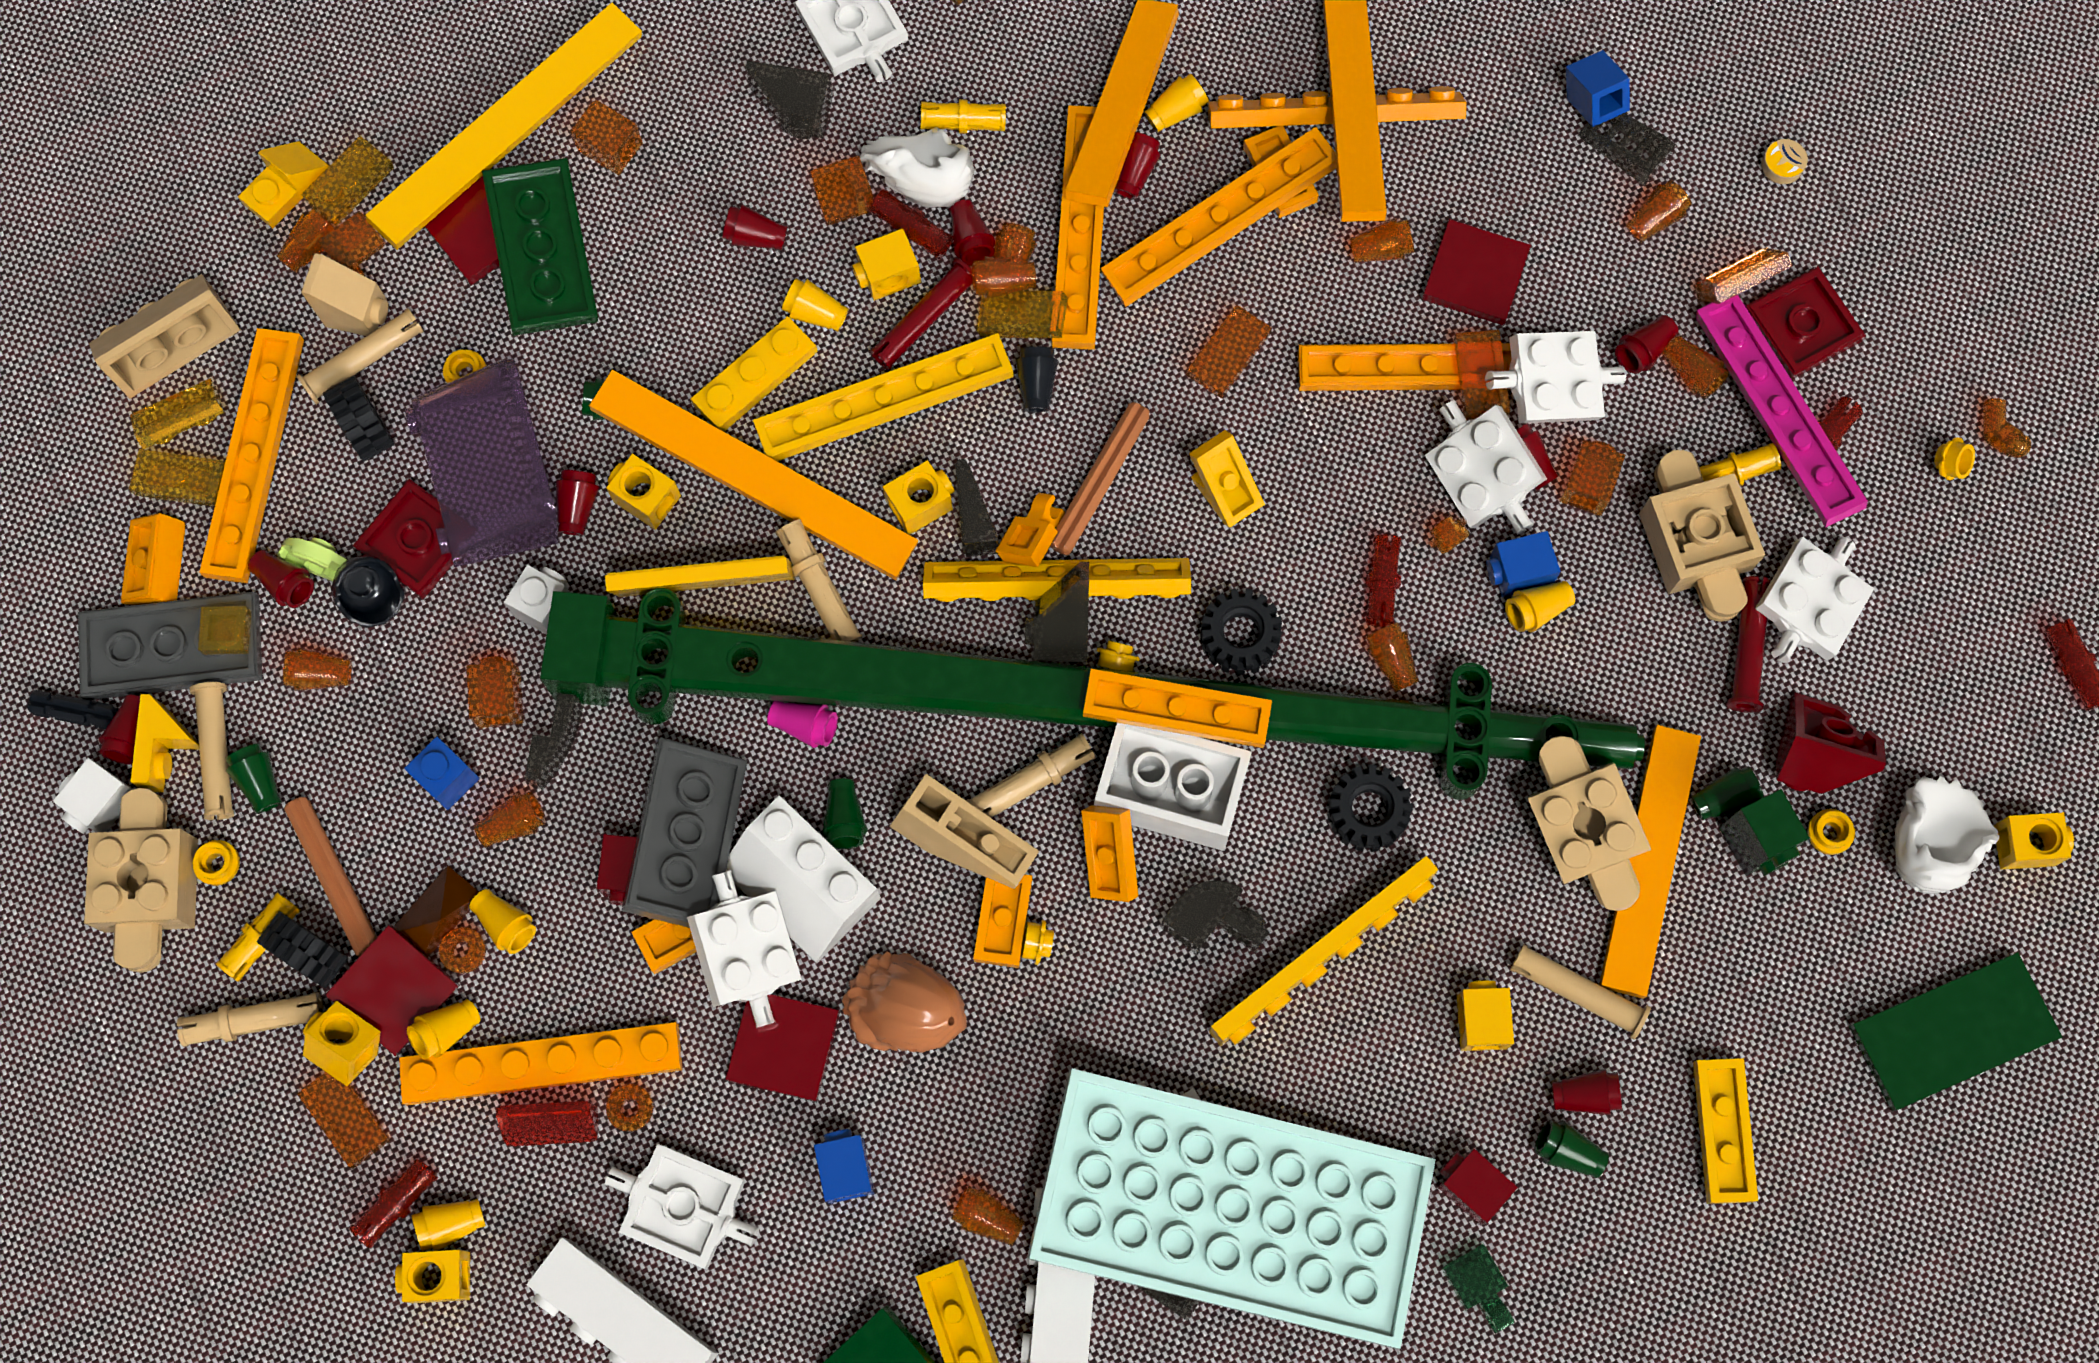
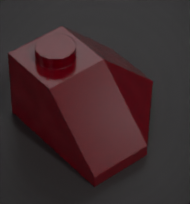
M1794 692L1776 756L1777 781L1783 782L1789 788L1797 791L1809 790L1823 794L1881 772L1886 765L1884 740L1871 730L1866 731L1864 735L1849 723L1851 715L1840 706Z

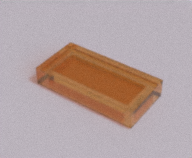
M1763 248L1695 283L1696 285L1693 287L1698 300L1720 304L1793 265L1788 252Z
M1236 305L1189 366L1186 375L1222 399L1270 336L1272 327Z
M1488 330L1456 333L1454 344L1463 412L1466 420L1478 418L1495 405L1501 406L1508 416L1510 404L1507 388L1489 390L1486 387V383L1492 380L1485 381L1488 371H1505L1500 331Z
M325 1072L297 1093L349 1168L354 1169L392 1140L352 1083L345 1086Z

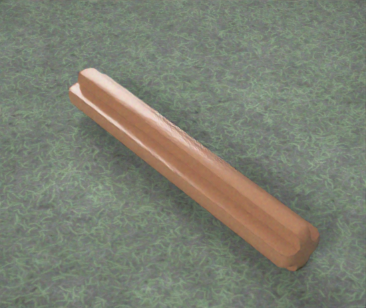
M1136 402L1128 404L1056 528L1058 533L1050 545L1056 552L1065 556L1072 552L1146 425L1150 412L1146 407Z
M304 796L298 797L288 802L284 810L356 956L359 958L377 936L311 802Z

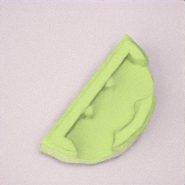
M315 537L311 538L310 541L300 538H288L284 540L277 552L278 558L330 581H333L336 570L348 561L335 553L336 549L330 543Z

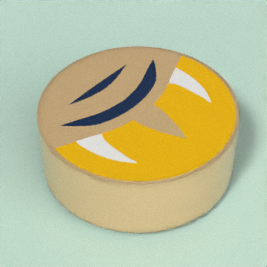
M1780 139L1770 144L1762 157L1761 166L1765 176L1771 181L1778 184H1790L1800 178L1807 166L1808 157L1805 149L1796 141Z

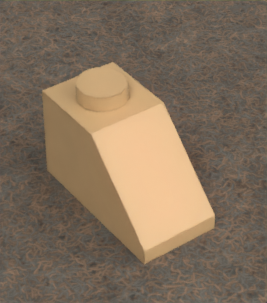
M314 253L301 293L325 327L367 336L377 330L379 325L384 324L389 306L387 298L378 284L324 255Z

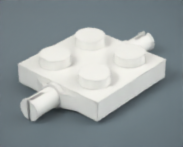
M798 0L795 2L799 16L834 76L856 65L865 63L868 64L877 82H883V76L887 80L892 75V71L888 68L881 55L885 51L908 41V34L889 0Z
M1595 331L1519 333L1509 337L1512 358L1509 371H1488L1485 376V381L1492 380L1486 383L1487 389H1511L1517 403L1519 424L1590 421L1605 417L1602 394L1603 384H1624L1626 375L1620 374L1626 372L1623 366L1601 367L1598 359Z
M1455 400L1446 404L1447 407L1442 406L1439 411L1443 414L1453 431L1444 442L1425 454L1426 459L1470 528H1477L1493 516L1506 514L1517 535L1527 531L1525 528L1530 529L1534 524L1530 521L1520 503L1529 491L1547 480L1545 474L1501 406L1495 405L1478 418L1467 421L1456 404L1457 402Z
M1804 537L1798 539L1792 545L1755 609L1770 619L1782 633V637L1771 652L1773 658L1779 656L1777 661L1788 663L1797 645L1810 648L1826 661L1835 657L1874 591L1872 586L1845 566L1847 559L1855 549L1853 541L1847 544L1850 540L1849 538L1839 537L1830 554L1823 552Z
M730 870L712 876L720 903L715 904L706 912L687 917L712 1006L716 1007L733 1001H749L756 1028L775 1022L767 995L772 994L780 986L802 979L776 891L757 897H738L731 874L732 871Z
M657 1144L648 1166L638 1177L617 1169L615 1166L610 1169L609 1174L625 1180V1183L606 1177V1186L613 1187L630 1195L628 1212L619 1233L703 1269H708L717 1246L726 1236L745 1243L752 1247L756 1240L740 1233L739 1230L757 1236L759 1227L734 1218L735 1205L745 1180L665 1146Z

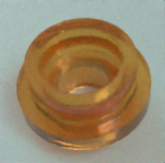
M1452 515L1441 520L1430 529L1434 536L1428 542L1430 547H1437L1441 554H1445L1471 534L1465 526L1467 520L1464 516L1455 520Z
M466 927L456 928L448 932L443 937L439 946V957L443 965L450 971L459 974L469 973L477 969L482 964L486 955V944L482 936L475 930ZM461 942H467L469 946L468 953L463 957H456L454 954L456 945Z
M634 1084L623 1085L615 1089L609 1096L606 1104V1114L611 1124L626 1132H633L643 1128L650 1121L654 1109L650 1094L642 1087ZM629 1100L637 1101L639 1106L638 1112L632 1117H626L623 1113V1106Z

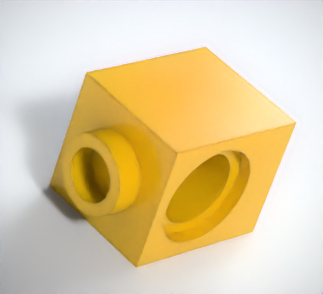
M904 229L855 246L858 263L852 264L854 275L860 289L869 288L874 301L921 283L919 264Z
M633 453L625 463L621 462L613 469L608 478L609 485L606 487L615 504L654 530L658 528L681 497L675 481ZM640 483L651 485L648 492L642 496L630 495L632 489Z
M928 460L882 486L886 503L908 535L953 510L950 494L955 492L945 472L942 469L935 472ZM921 489L928 490L933 494L928 501L923 503H917L910 499L915 491Z
M2064 812L2013 815L1993 825L1998 830L1999 835L1996 845L2000 870L2053 867L2071 858L2074 836L2070 826L2066 825ZM2030 831L2037 833L2042 838L2044 843L2043 851L2036 849L2031 844L2029 839Z
M1490 980L1469 982V989H1463L1456 996L1461 1051L1507 1050L1514 1044L1510 988H1497L1496 981Z
M336 1001L326 1012H317L307 1022L303 1030V1035H305L303 1056L342 1084L348 1086L378 1055L381 1031ZM342 1039L346 1042L338 1044L333 1043L329 1040Z
M445 1250L402 1253V1264H398L395 1270V1287L398 1294L402 1293V1302L429 1303L470 1300V1252ZM435 1263L441 1270V1280L436 1288L429 1291L423 1285L422 1275L429 1265Z

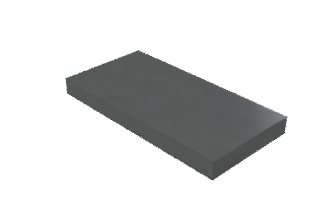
M256 592L78 612L80 697L82 699L97 700L126 695L190 689L192 685L204 682L234 684L263 680L259 595Z
M662 737L659 739L656 745L622 906L623 912L690 928L687 917L706 912L715 904L720 903L712 876L726 872L748 760Z

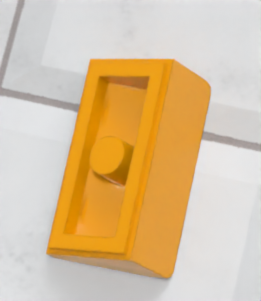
M162 513L130 521L121 595L122 604L143 605L177 601L185 535V523Z

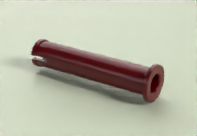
M955 258L952 261L953 267L875 347L869 350L870 355L880 366L882 365L884 369L890 370L892 365L971 285L976 286L980 283L978 276L965 262Z
M1748 576L1742 580L1748 601L1740 611L1732 698L1727 700L1726 705L1733 711L1744 713L1760 712L1764 706L1759 699L1767 617L1755 608L1771 580L1763 577L1761 584H1758L1759 576Z

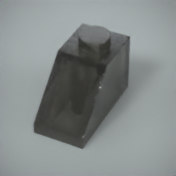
M747 61L745 69L750 88L782 132L798 139H810L811 137L824 139L834 94L830 73Z
M1079 562L1035 601L1034 618H1025V644L1034 645L1033 661L1087 662L1089 562Z

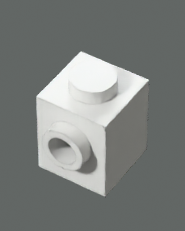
M527 565L504 603L515 618L547 635L553 591L569 593L570 591L565 585L567 580L559 573L547 567H543L540 572Z
M87 758L77 772L71 773L63 780L59 787V794L53 802L66 811L61 819L82 834L88 828L95 832H107L120 816L122 796L133 790V788L101 765Z

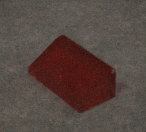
M589 1101L504 1105L496 1108V1118L503 1141L510 1147L594 1142L599 1137L598 1107Z

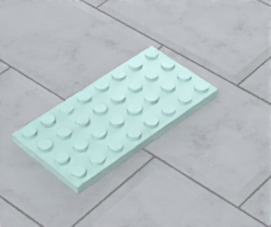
M1072 1068L1069 1070L1027 1259L1394 1349H1401L1436 1159Z

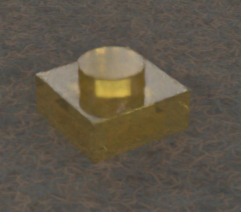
M246 606L201 607L198 650L204 655L248 654L251 610Z

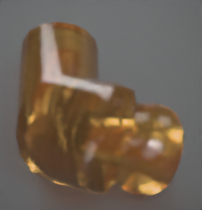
M1999 398L1985 400L1983 402L1984 440L2005 456L2016 458L2026 456L2031 449V440L2021 430L2006 421V401Z

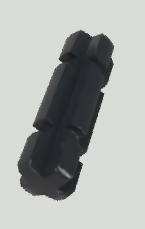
M35 690L30 694L27 704L28 711L35 716L54 717L55 720L85 726L94 725L95 728L106 729L118 711L111 704L101 702L95 704L91 700L61 694L51 695L50 692Z

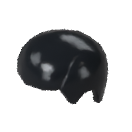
M371 555L353 557L346 561L336 570L331 586L334 603L343 616L349 621L366 628L386 624L398 614L404 599V589L395 570L386 561Z

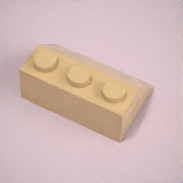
M200 274L194 279L181 282L173 292L157 302L145 304L138 310L137 314L121 324L106 328L89 345L98 367L131 399L236 334L241 329L216 291L205 277Z

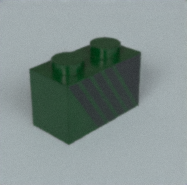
M1782 789L1740 809L1719 828L1746 876L1759 869L1763 876H1767L1788 865L1789 861L1801 855L1797 848L1810 839Z

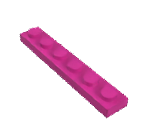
M1734 292L1698 309L1696 312L1698 323L1771 441L1776 446L1779 454L1825 528L1866 509L1868 500L1738 294Z

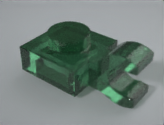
M1484 1244L1441 1268L1465 1311L1478 1304L1495 1334L1515 1323L1508 1308L1497 1295L1498 1292L1507 1288L1508 1284Z

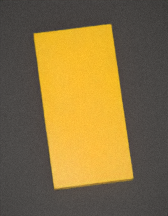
M783 555L607 573L605 575L607 592L618 597L646 595L647 592L655 588H665L672 592L795 580V576L792 572V562Z

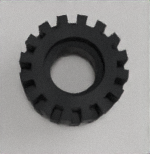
M353 376L322 393L336 421L363 462L395 445L377 410L372 405L356 377Z
M1238 588L1232 589L1228 596H1225L1223 593L1218 595L1214 604L1210 602L1206 608L1205 616L1203 615L1200 631V640L1203 642L1202 649L1204 654L1208 653L1210 655L1209 661L1214 666L1217 663L1222 665L1221 671L1229 673L1230 669L1237 670L1236 675H1244L1245 670H1251V673L1259 671L1261 665L1264 664L1266 667L1271 662L1272 656L1276 655L1282 635L1281 616L1277 617L1276 615L1277 608L1274 603L1271 605L1266 603L1267 597L1261 593L1259 597H1255L1251 589H1246L1245 594H1238ZM1235 617H1246L1257 626L1258 638L1247 647L1234 646L1225 638L1224 626Z
M1368 765L1367 769H1362L1361 766L1353 768L1350 774L1346 772L1340 778L1329 798L1327 816L1328 822L1332 821V831L1335 836L1340 834L1343 838L1341 842L1346 846L1349 843L1355 845V850L1363 852L1364 848H1370L1371 852L1379 851L1383 846L1388 848L1393 845L1396 839L1401 837L1411 819L1410 814L1413 811V803L1409 801L1411 797L1409 788L1404 789L1402 786L1404 780L1399 775L1396 778L1391 776L1392 770L1384 767L1383 771L1376 770L1377 765ZM1365 792L1379 795L1387 806L1385 819L1375 825H1367L1360 822L1352 810L1353 800L1358 795Z
M280 911L256 941L274 956L323 988L329 986L348 960V957Z

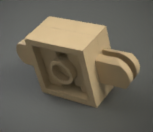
M1673 450L1660 460L1654 470V477L1661 494L1650 497L1640 511L1639 516L1668 595L1695 587L1707 617L1718 622L1729 621L1736 617L1748 601V596L1739 574L1752 571L1763 559L1765 552L1735 473L1704 482L1694 455L1685 450Z
M1566 736L1553 737L1545 742L1539 754V763L1550 788L1528 796L1533 813L1563 883L1566 884L1587 875L1596 898L1602 906L1608 910H1626L1634 905L1640 893V884L1629 858L1652 850L1615 763L1612 762L1591 771L1584 752L1577 741Z
M144 788L130 790L122 796L119 831L89 833L84 924L104 933L114 932L113 959L115 963L130 971L139 973L150 971L159 965L162 951V930L195 928L197 876L193 870V858L198 850V839L181 828L167 829L168 805L166 800L151 790Z

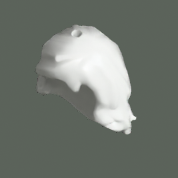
M938 127L918 135L878 137L876 141L868 140L866 142L867 145L862 146L860 160L865 162L866 170H871L884 176V182L888 187L903 194V197L910 202L926 208L953 206L954 203L967 194L973 179L974 167L969 149L964 145L952 144L945 131Z
M1940 776L1937 781L1928 777L1916 779L1915 785L1906 791L1905 806L1895 828L1896 867L1902 879L1916 891L1937 894L1965 885L1971 878V872L1976 871V868L1982 863L1985 853L1990 851L1992 844H1996L1999 840L1998 830L1991 824L1987 812L1983 810L1982 801L1978 799L1977 794L1973 790L1963 789L1957 780L1949 784L1944 777Z

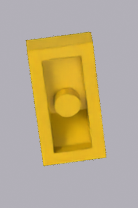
M299 141L259 151L258 154L267 167L238 196L244 206L272 229L331 170L327 163Z
M1224 430L1189 453L1197 470L1191 476L1194 484L1228 528L1265 505L1232 434Z
M141 694L130 782L139 788L149 789L152 792H164L165 779H169L172 773V757L168 752L169 749L199 750V742L165 705L150 694Z

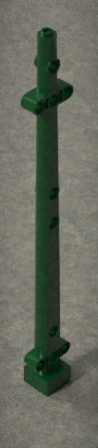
M655 588L646 593L640 604L638 619L618 617L608 596L553 591L540 675L541 681L556 702L609 706L611 688L628 689V700L637 717L650 725L661 724L668 720L675 707L676 693L1116 728V722L1083 717L1091 669L1272 700L1266 740L1441 754L1440 786L1446 795L1456 800L1470 798L1483 784L1488 772V758L1539 762L1540 749L1547 742L1546 732L1548 731L1558 732L1562 736L1571 737L1577 741L1584 752L1589 766L1602 767L1614 762L1617 768L1632 769L1635 761L1642 760L1645 748L1644 735L1637 733V727L1634 724L1577 719L1564 715L1549 716L1492 710L1491 676L1487 669L1476 663H1464L1459 666L1446 684L1444 703L1435 704L686 624L685 612L677 595L665 588ZM662 606L674 608V612L669 619L665 621L652 619L654 612ZM660 648L668 651L667 658L662 663L652 665L646 662L651 651ZM744 657H753L758 660L756 668L749 673H741L735 669L736 664ZM1460 680L1473 682L1478 689V695H1464L1459 690L1457 682ZM654 691L662 694L661 702L653 708L641 707L640 703L645 694ZM1458 723L1469 724L1473 727L1476 738L1474 740L1462 739L1458 736L1455 725ZM1458 766L1467 768L1471 771L1474 782L1466 785L1458 782L1453 776V768Z

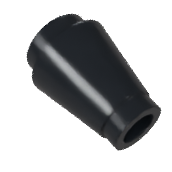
M1041 346L1021 348L1020 358L1016 359L1015 362L1022 401L1024 402L1023 410L1037 413L1049 411L1059 361L1054 358V349Z

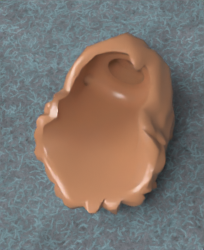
M887 951L883 955L874 954L871 956L865 966L859 965L856 978L848 981L849 990L842 998L844 1004L843 1013L849 1016L850 1028L855 1032L857 1041L861 1044H867L872 1049L888 1051L889 1049L897 1051L899 1049L901 1051L923 1053L945 1047L967 1027L966 1014L964 1013L965 1005L959 991L938 971L924 965L921 960L917 961L908 953L897 955Z

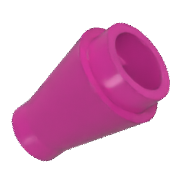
M774 701L768 712L767 723L769 726L778 728L813 748L819 745L827 747L835 735L838 716L836 712L830 711L827 705Z

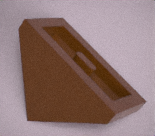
M447 865L394 927L429 957L470 911V902L479 891Z

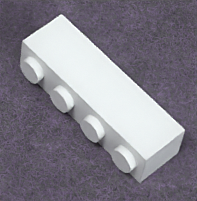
M1036 1188L1034 1217L1037 1215L1043 1188ZM1029 1260V1265H1038L1037 1285L1027 1284L1025 1313L1034 1314L1032 1334L1023 1333L1021 1363H1088L1095 1275Z
M562 1237L526 1284L536 1292L532 1300L539 1307L552 1316H556L561 1311L574 1321L569 1329L579 1338L590 1345H593L597 1339L609 1348L611 1352L607 1358L612 1363H712L719 1354L570 1239Z

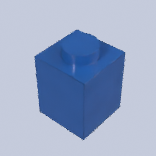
M1604 50L1566 66L1567 100L1592 127L1630 111V78Z
M1548 531L1496 543L1490 559L1486 562L1490 582L1493 586H1499L1502 598L1511 596L1518 590L1555 583L1561 572Z
M438 737L434 738L404 768L447 810L480 780Z
M851 1129L839 1130L823 1135L825 1142L815 1144L814 1149L825 1202L833 1204L875 1194L864 1138L861 1135L852 1136Z

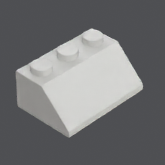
M1117 723L1096 793L1094 806L1130 809L1132 826L1225 851L1252 752L1196 736Z
M780 796L745 829L729 854L726 872L732 871L734 884L747 897H757L776 891L789 937L815 963H818L881 899L877 888Z

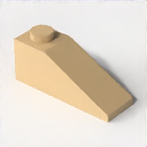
M925 774L889 826L926 852L1012 889L1018 886L1039 853V850L928 774Z

